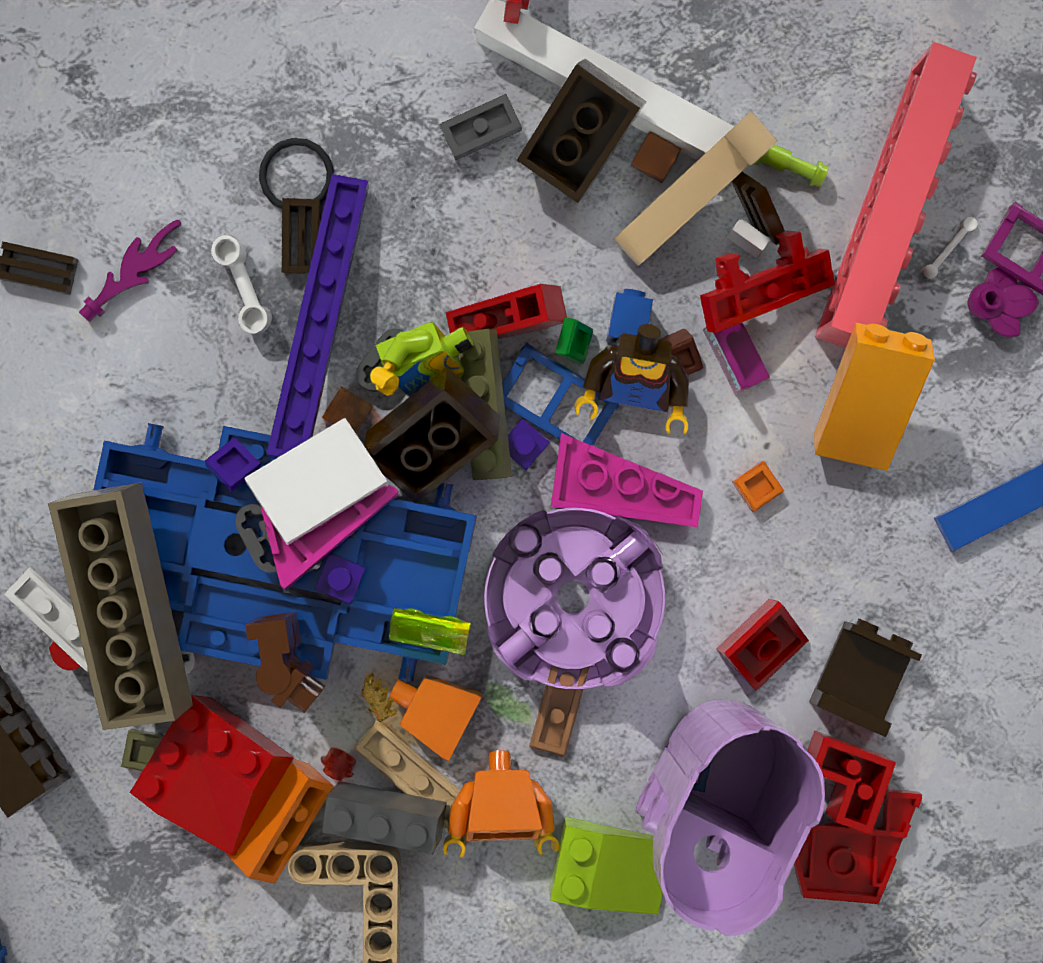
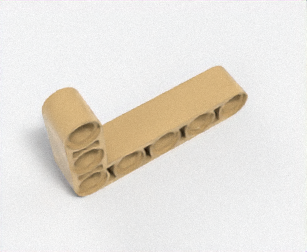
M750 111L621 231L614 240L639 266L749 165L751 166L762 157L778 140L758 117Z
M306 842L300 845L288 863L289 875L297 883L304 885H363V963H400L401 856L397 847L372 842ZM308 855L314 858L317 866L316 869L305 870L299 863V857ZM346 855L353 860L355 867L347 871L342 870L338 867L336 858ZM380 855L388 857L392 862V868L385 871L379 870L375 867L373 858ZM380 893L385 894L391 899L392 905L387 908H380L373 902V896ZM377 932H384L391 938V943L384 946L378 945L373 940L372 935Z

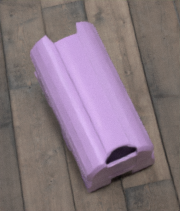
M712 700L700 704L680 720L669 739L668 747H665L637 803L635 813L645 817L642 829L655 835L652 844L653 867L670 907L682 919L696 927L710 931L716 929L725 936H737L754 930V928L770 918L776 912L780 903L783 902V886L811 828L821 823L820 820L825 808V781L818 763L803 748V744L752 706L736 700ZM758 732H759V735H758L757 738L754 737V736H752V735H750V734L758 733ZM711 762L705 793L692 790L694 784L699 783L701 771L707 768ZM705 836H708L706 848L718 853L716 865L721 867L718 870L708 871L702 869L694 859L695 845Z

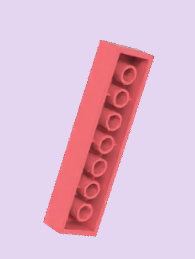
M933 42L912 67L834 281L835 285L832 287L817 328L816 338L846 348L855 323L887 326L888 319L883 317L887 305H892L899 293L900 283H897L896 280L900 269L904 270L912 257L913 248L909 247L913 233L917 235L925 221L926 213L922 212L925 200L931 199L938 185L939 178L934 175L938 164H943L949 154L951 142H948L947 139L951 129L955 130L962 118L964 108L960 106L963 95H967L975 82L977 73L972 70L977 57Z

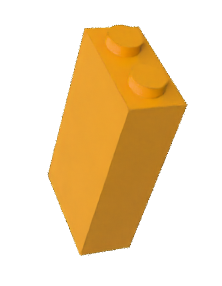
M855 323L814 431L815 455L888 471L935 361L931 339H927L915 332L904 334L891 331L879 324L865 325Z

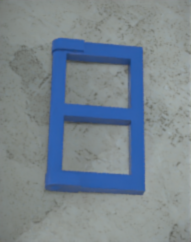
M526 343L521 348L520 354L502 382L504 405L559 440L561 433L574 438L549 423V420L571 384L573 383L583 389L585 379ZM530 358L564 378L541 417L507 397ZM603 401L606 404L583 440L584 443L594 445L614 410L619 407V403Z

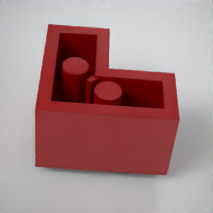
M814 730L807 752L818 763L823 777L836 781L825 813L836 823L871 835L896 762L885 755Z

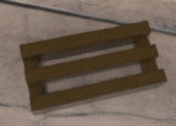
M741 172L731 182L751 226L769 237L771 242L777 245L779 239L775 235L785 232V229L765 186L744 172Z
M282 198L281 273L309 274L310 266H306L307 207H312V261L321 223L320 199ZM292 207H298L297 266L291 265Z
M2 241L1 249H3V254L0 256V280L71 295L78 259L72 256ZM13 253L66 264L67 268L63 270L13 259L12 256ZM11 266L64 278L63 284L17 275L9 273V268Z

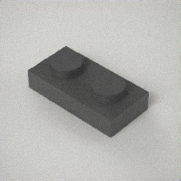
M507 94L440 123V129L455 161L522 131V126Z

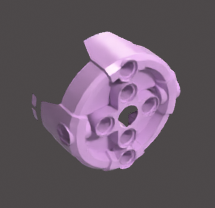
M564 508L549 512L543 510L519 522L499 542L493 552L494 558L486 578L484 605L488 622L487 632L493 646L492 648L495 649L494 652L498 654L497 656L501 658L500 661L502 660L507 665L506 668L508 667L517 676L529 681L536 680L549 686L564 689H586L601 685L605 687L622 685L637 675L654 657L657 646L656 638L664 617L665 588L661 573L663 565L658 549L637 525L620 516L613 517L592 509ZM567 581H579L589 591V603L579 613L565 612L557 602L558 589ZM551 665L559 667L555 684L548 681ZM590 666L585 684L577 686L581 668ZM565 672L572 674L574 684L572 686H562L559 682L561 674Z

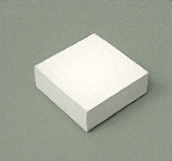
M743 219L738 220L726 237L755 258L759 256L770 241L767 236Z

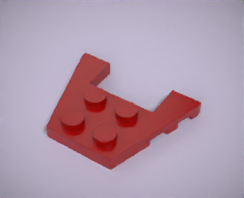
M887 789L884 796L882 827H874L871 835L842 824L819 823L812 827L794 863L800 893L803 898L879 904L897 859L895 857L899 847L911 828L909 823L914 811L921 804L922 794L918 791Z

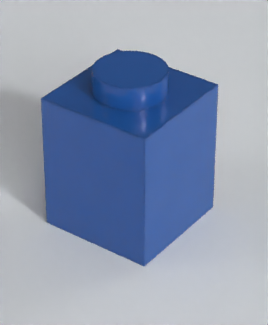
M624 289L623 293L616 292L606 341L616 343L619 335L623 333L637 335L639 326L649 324L653 299L645 298V292L635 289Z

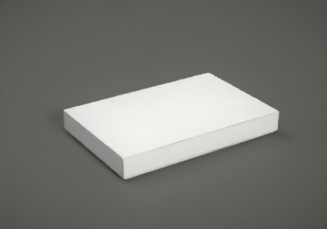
M343 418L244 478L287 546L387 484L386 478L346 418Z

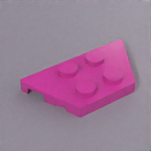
M390 485L388 487L383 486L288 546L261 507L281 588L286 591L398 496L399 491Z

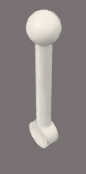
M967 217L961 223V230L932 264L925 266L923 274L926 278H935L938 274L939 266L963 237L977 228L978 223L975 218Z

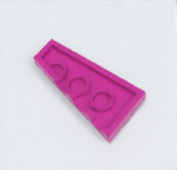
M561 433L551 507L585 508L614 516L698 527L703 490Z

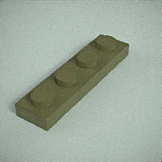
M497 329L469 331L468 333L474 346L459 354L460 362L464 369L462 381L500 415L499 439L471 460L473 480H487L512 477Z

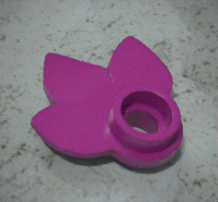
M997 267L987 274L984 283L972 289L967 305L973 316L988 320L993 331L1004 337H1017L1020 335L1021 330L1018 318L1033 313L1039 305V300L1033 290L1024 285H1018V279ZM986 297L989 299L990 304L987 303Z

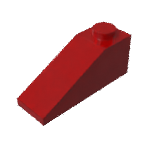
M541 283L445 312L450 333L461 327H464L467 332L497 329L498 339L563 324L564 318L567 317L561 286Z

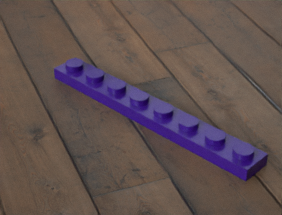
M335 174L331 175L267 449L268 458L277 459L313 437L368 194L369 184L367 180Z

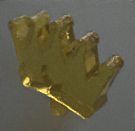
M370 673L365 675L361 694L370 705L368 711L374 713L377 721L381 722L388 719V717L396 715L397 710L390 709L394 700L393 698L386 699L389 692L388 688L384 687L381 689V679L374 680V674Z

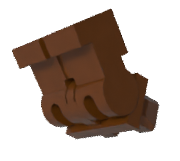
M290 612L261 616L245 625L247 641L258 640L261 666L256 672L258 687L266 694L275 695L271 701L280 708L289 701L305 713L326 686L310 674L315 665L307 659L301 663L300 658L295 654V648L302 644L298 613Z

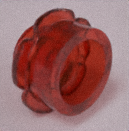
M331 747L327 755L321 757L320 761L324 765L323 772L332 779L342 781L344 777L351 778L354 775L353 768L356 764V759L344 750Z

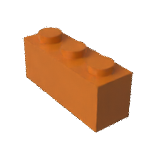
M293 759L236 855L231 856L226 852L225 854L248 878L275 884L334 786L309 763Z

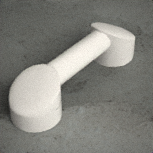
M228 235L220 236L213 242L211 253L216 262L230 267L245 306L239 313V324L248 333L261 334L270 326L272 314L269 309L261 306L244 265L247 258L246 249L236 238Z

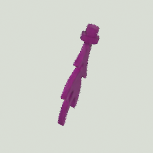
M175 220L160 230L143 253H139L142 240L136 237L123 256L120 281L115 282L114 274L108 272L101 293L95 300L88 296L83 301L86 305L79 313L87 321L91 322L97 315L101 317L105 313L101 306L113 297L130 288L149 283L147 277H138V274L158 267L177 252L175 246L162 253H158L157 249L171 231L181 226L180 220Z

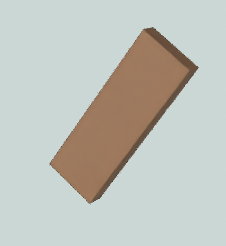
M551 665L548 676L549 683L555 684L559 667ZM590 666L581 668L577 686L585 684ZM565 672L561 674L559 682L562 686H572L574 684V677L572 674ZM545 686L529 747L565 757L583 689Z

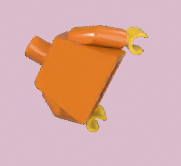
M499 750L490 752L488 754L489 770L475 772L474 780L463 785L451 805L448 833L450 835L443 842L444 855L447 856L449 844L457 843L461 846L459 858H462L466 847L462 836L465 834L466 841L534 839L533 844L540 855H543V842L551 840L552 850L557 852L560 845L551 833L555 827L553 805L549 796L538 781L530 778L528 770H511L509 751Z

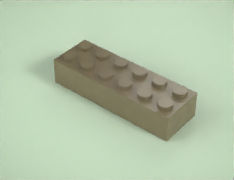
M142 482L70 494L48 503L102 729L109 730L175 721L193 705Z

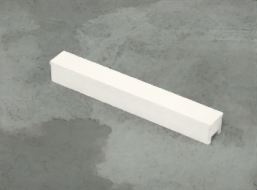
M489 0L474 27L478 43L561 88L575 65L583 59H587L647 101L632 126L647 134L651 131L681 148L680 152L697 161L734 127L521 11L518 24L503 22L505 3L501 0Z

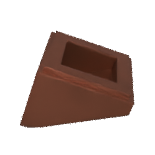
M681 329L660 339L669 341L672 344V355L680 358L688 375L704 368L694 337L686 329Z

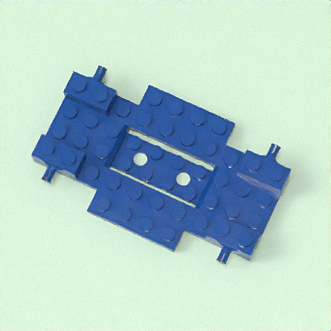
M148 423L144 445L130 446L104 440L93 490L142 482L170 607L172 610L184 612L178 639L181 651L261 666L258 640L247 641L245 625L261 616L297 612L302 644L295 648V654L300 658L301 663L307 659L315 665L310 672L315 678L325 680L328 678L335 643L403 657L398 679L405 680L407 667L409 666L406 681L411 682L414 681L417 660L446 665L455 628L454 623L468 554L471 549L477 515L458 512L449 506L454 484L446 483L444 497H442L445 483H441L437 487L434 503L418 504L393 499L356 530L354 537L349 536L330 552L367 567L353 603L349 604L342 600L341 603L194 574L195 568L280 585L277 572L269 573L259 569L247 548L239 556L231 555L227 551L226 541L228 537L233 534H239L235 525L237 514L208 508L209 500L240 507L249 504L260 505L247 483L244 482L231 493L206 467L204 460L169 454L162 448H159L164 428L161 425ZM223 426L218 450L236 437L261 463V468L275 460L267 456L271 435ZM249 516L250 520L245 523L246 528H255L259 536H263L264 534L259 523L264 519ZM265 540L263 543L268 553L263 559L265 562H273L275 564L271 547L268 541ZM328 555L322 559V563L317 570L308 571L290 587L322 593L315 590Z

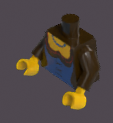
M642 324L638 328L637 335L626 333L619 335L615 345H608L592 358L583 384L585 394L579 397L574 404L577 416L579 415L581 405L585 403L592 405L589 419L593 420L597 416L598 407L594 399L596 393H598V400L663 412H668L669 406L673 407L672 414L669 415L666 421V431L670 435V423L678 419L684 423L683 435L686 434L689 423L686 415L683 413L684 407H688L689 376L680 358L672 355V344L669 341L659 339L661 331L658 327L652 324Z

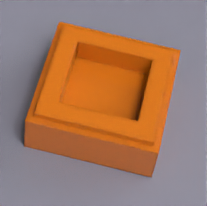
M761 461L732 481L752 512H755L785 491L765 461Z

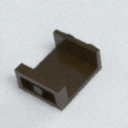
M859 618L856 624L844 621L809 702L886 737L892 723L884 720L910 659L920 661L922 654L911 650L913 642L892 634L889 640L878 635L879 627Z

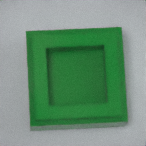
M565 317L555 353L572 362L584 364L593 335V328L576 319Z

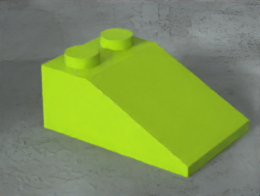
M565 816L559 840L560 846L556 854L549 887L550 901L585 909L658 915L663 892L653 867L652 844L654 836Z

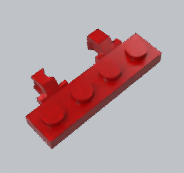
M787 230L775 235L779 239L777 253L781 257L776 259L777 265L749 276L748 273L740 270L738 263L740 255L727 253L716 257V273L719 278L715 280V287L717 289L700 295L707 331L718 333L834 286L835 282L829 250L817 249L809 253L807 247L803 246L801 232Z

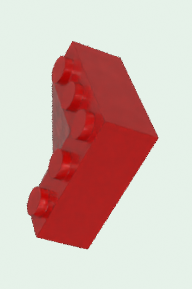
M191 695L193 705L171 723L129 793L156 814L233 856L236 855L294 759V756L212 697Z

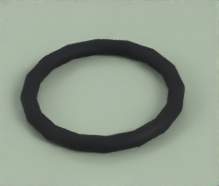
M290 138L276 143L266 152L260 164L259 182L263 194L273 205L282 209V201L277 199L269 189L266 179L267 167L275 154L281 149L293 145L305 146L315 151L323 160L327 171L326 183L321 193L314 199H320L321 202L326 199L334 169L329 155L320 145L308 139ZM292 207V212H298V207Z

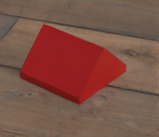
M768 599L716 650L757 691L809 639L784 605L777 600Z

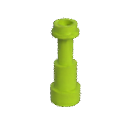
M775 144L754 163L757 166L759 163H762L781 172L785 169L808 178V185H815L817 187H821L829 170V166L824 165L821 161H818L816 165L792 156V151Z

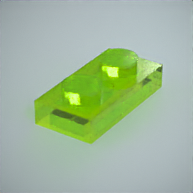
M394 608L390 621L389 640L465 655L471 623L461 621L453 616L439 617L424 614L422 611L413 608L405 610Z

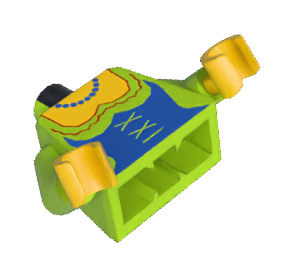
M427 322L409 331L399 332L395 337L376 345L383 367L378 366L372 370L370 374L371 381L376 385V390L386 396L392 395L397 387H399L410 397L447 366L460 378L464 373V369L458 355L473 347L474 343L464 327L445 336L434 322Z

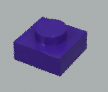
M523 418L508 434L510 458L525 471L550 444L545 437Z
M236 437L205 460L206 467L231 493L245 482L244 478L261 468V463Z
M329 553L315 590L351 604L367 567Z

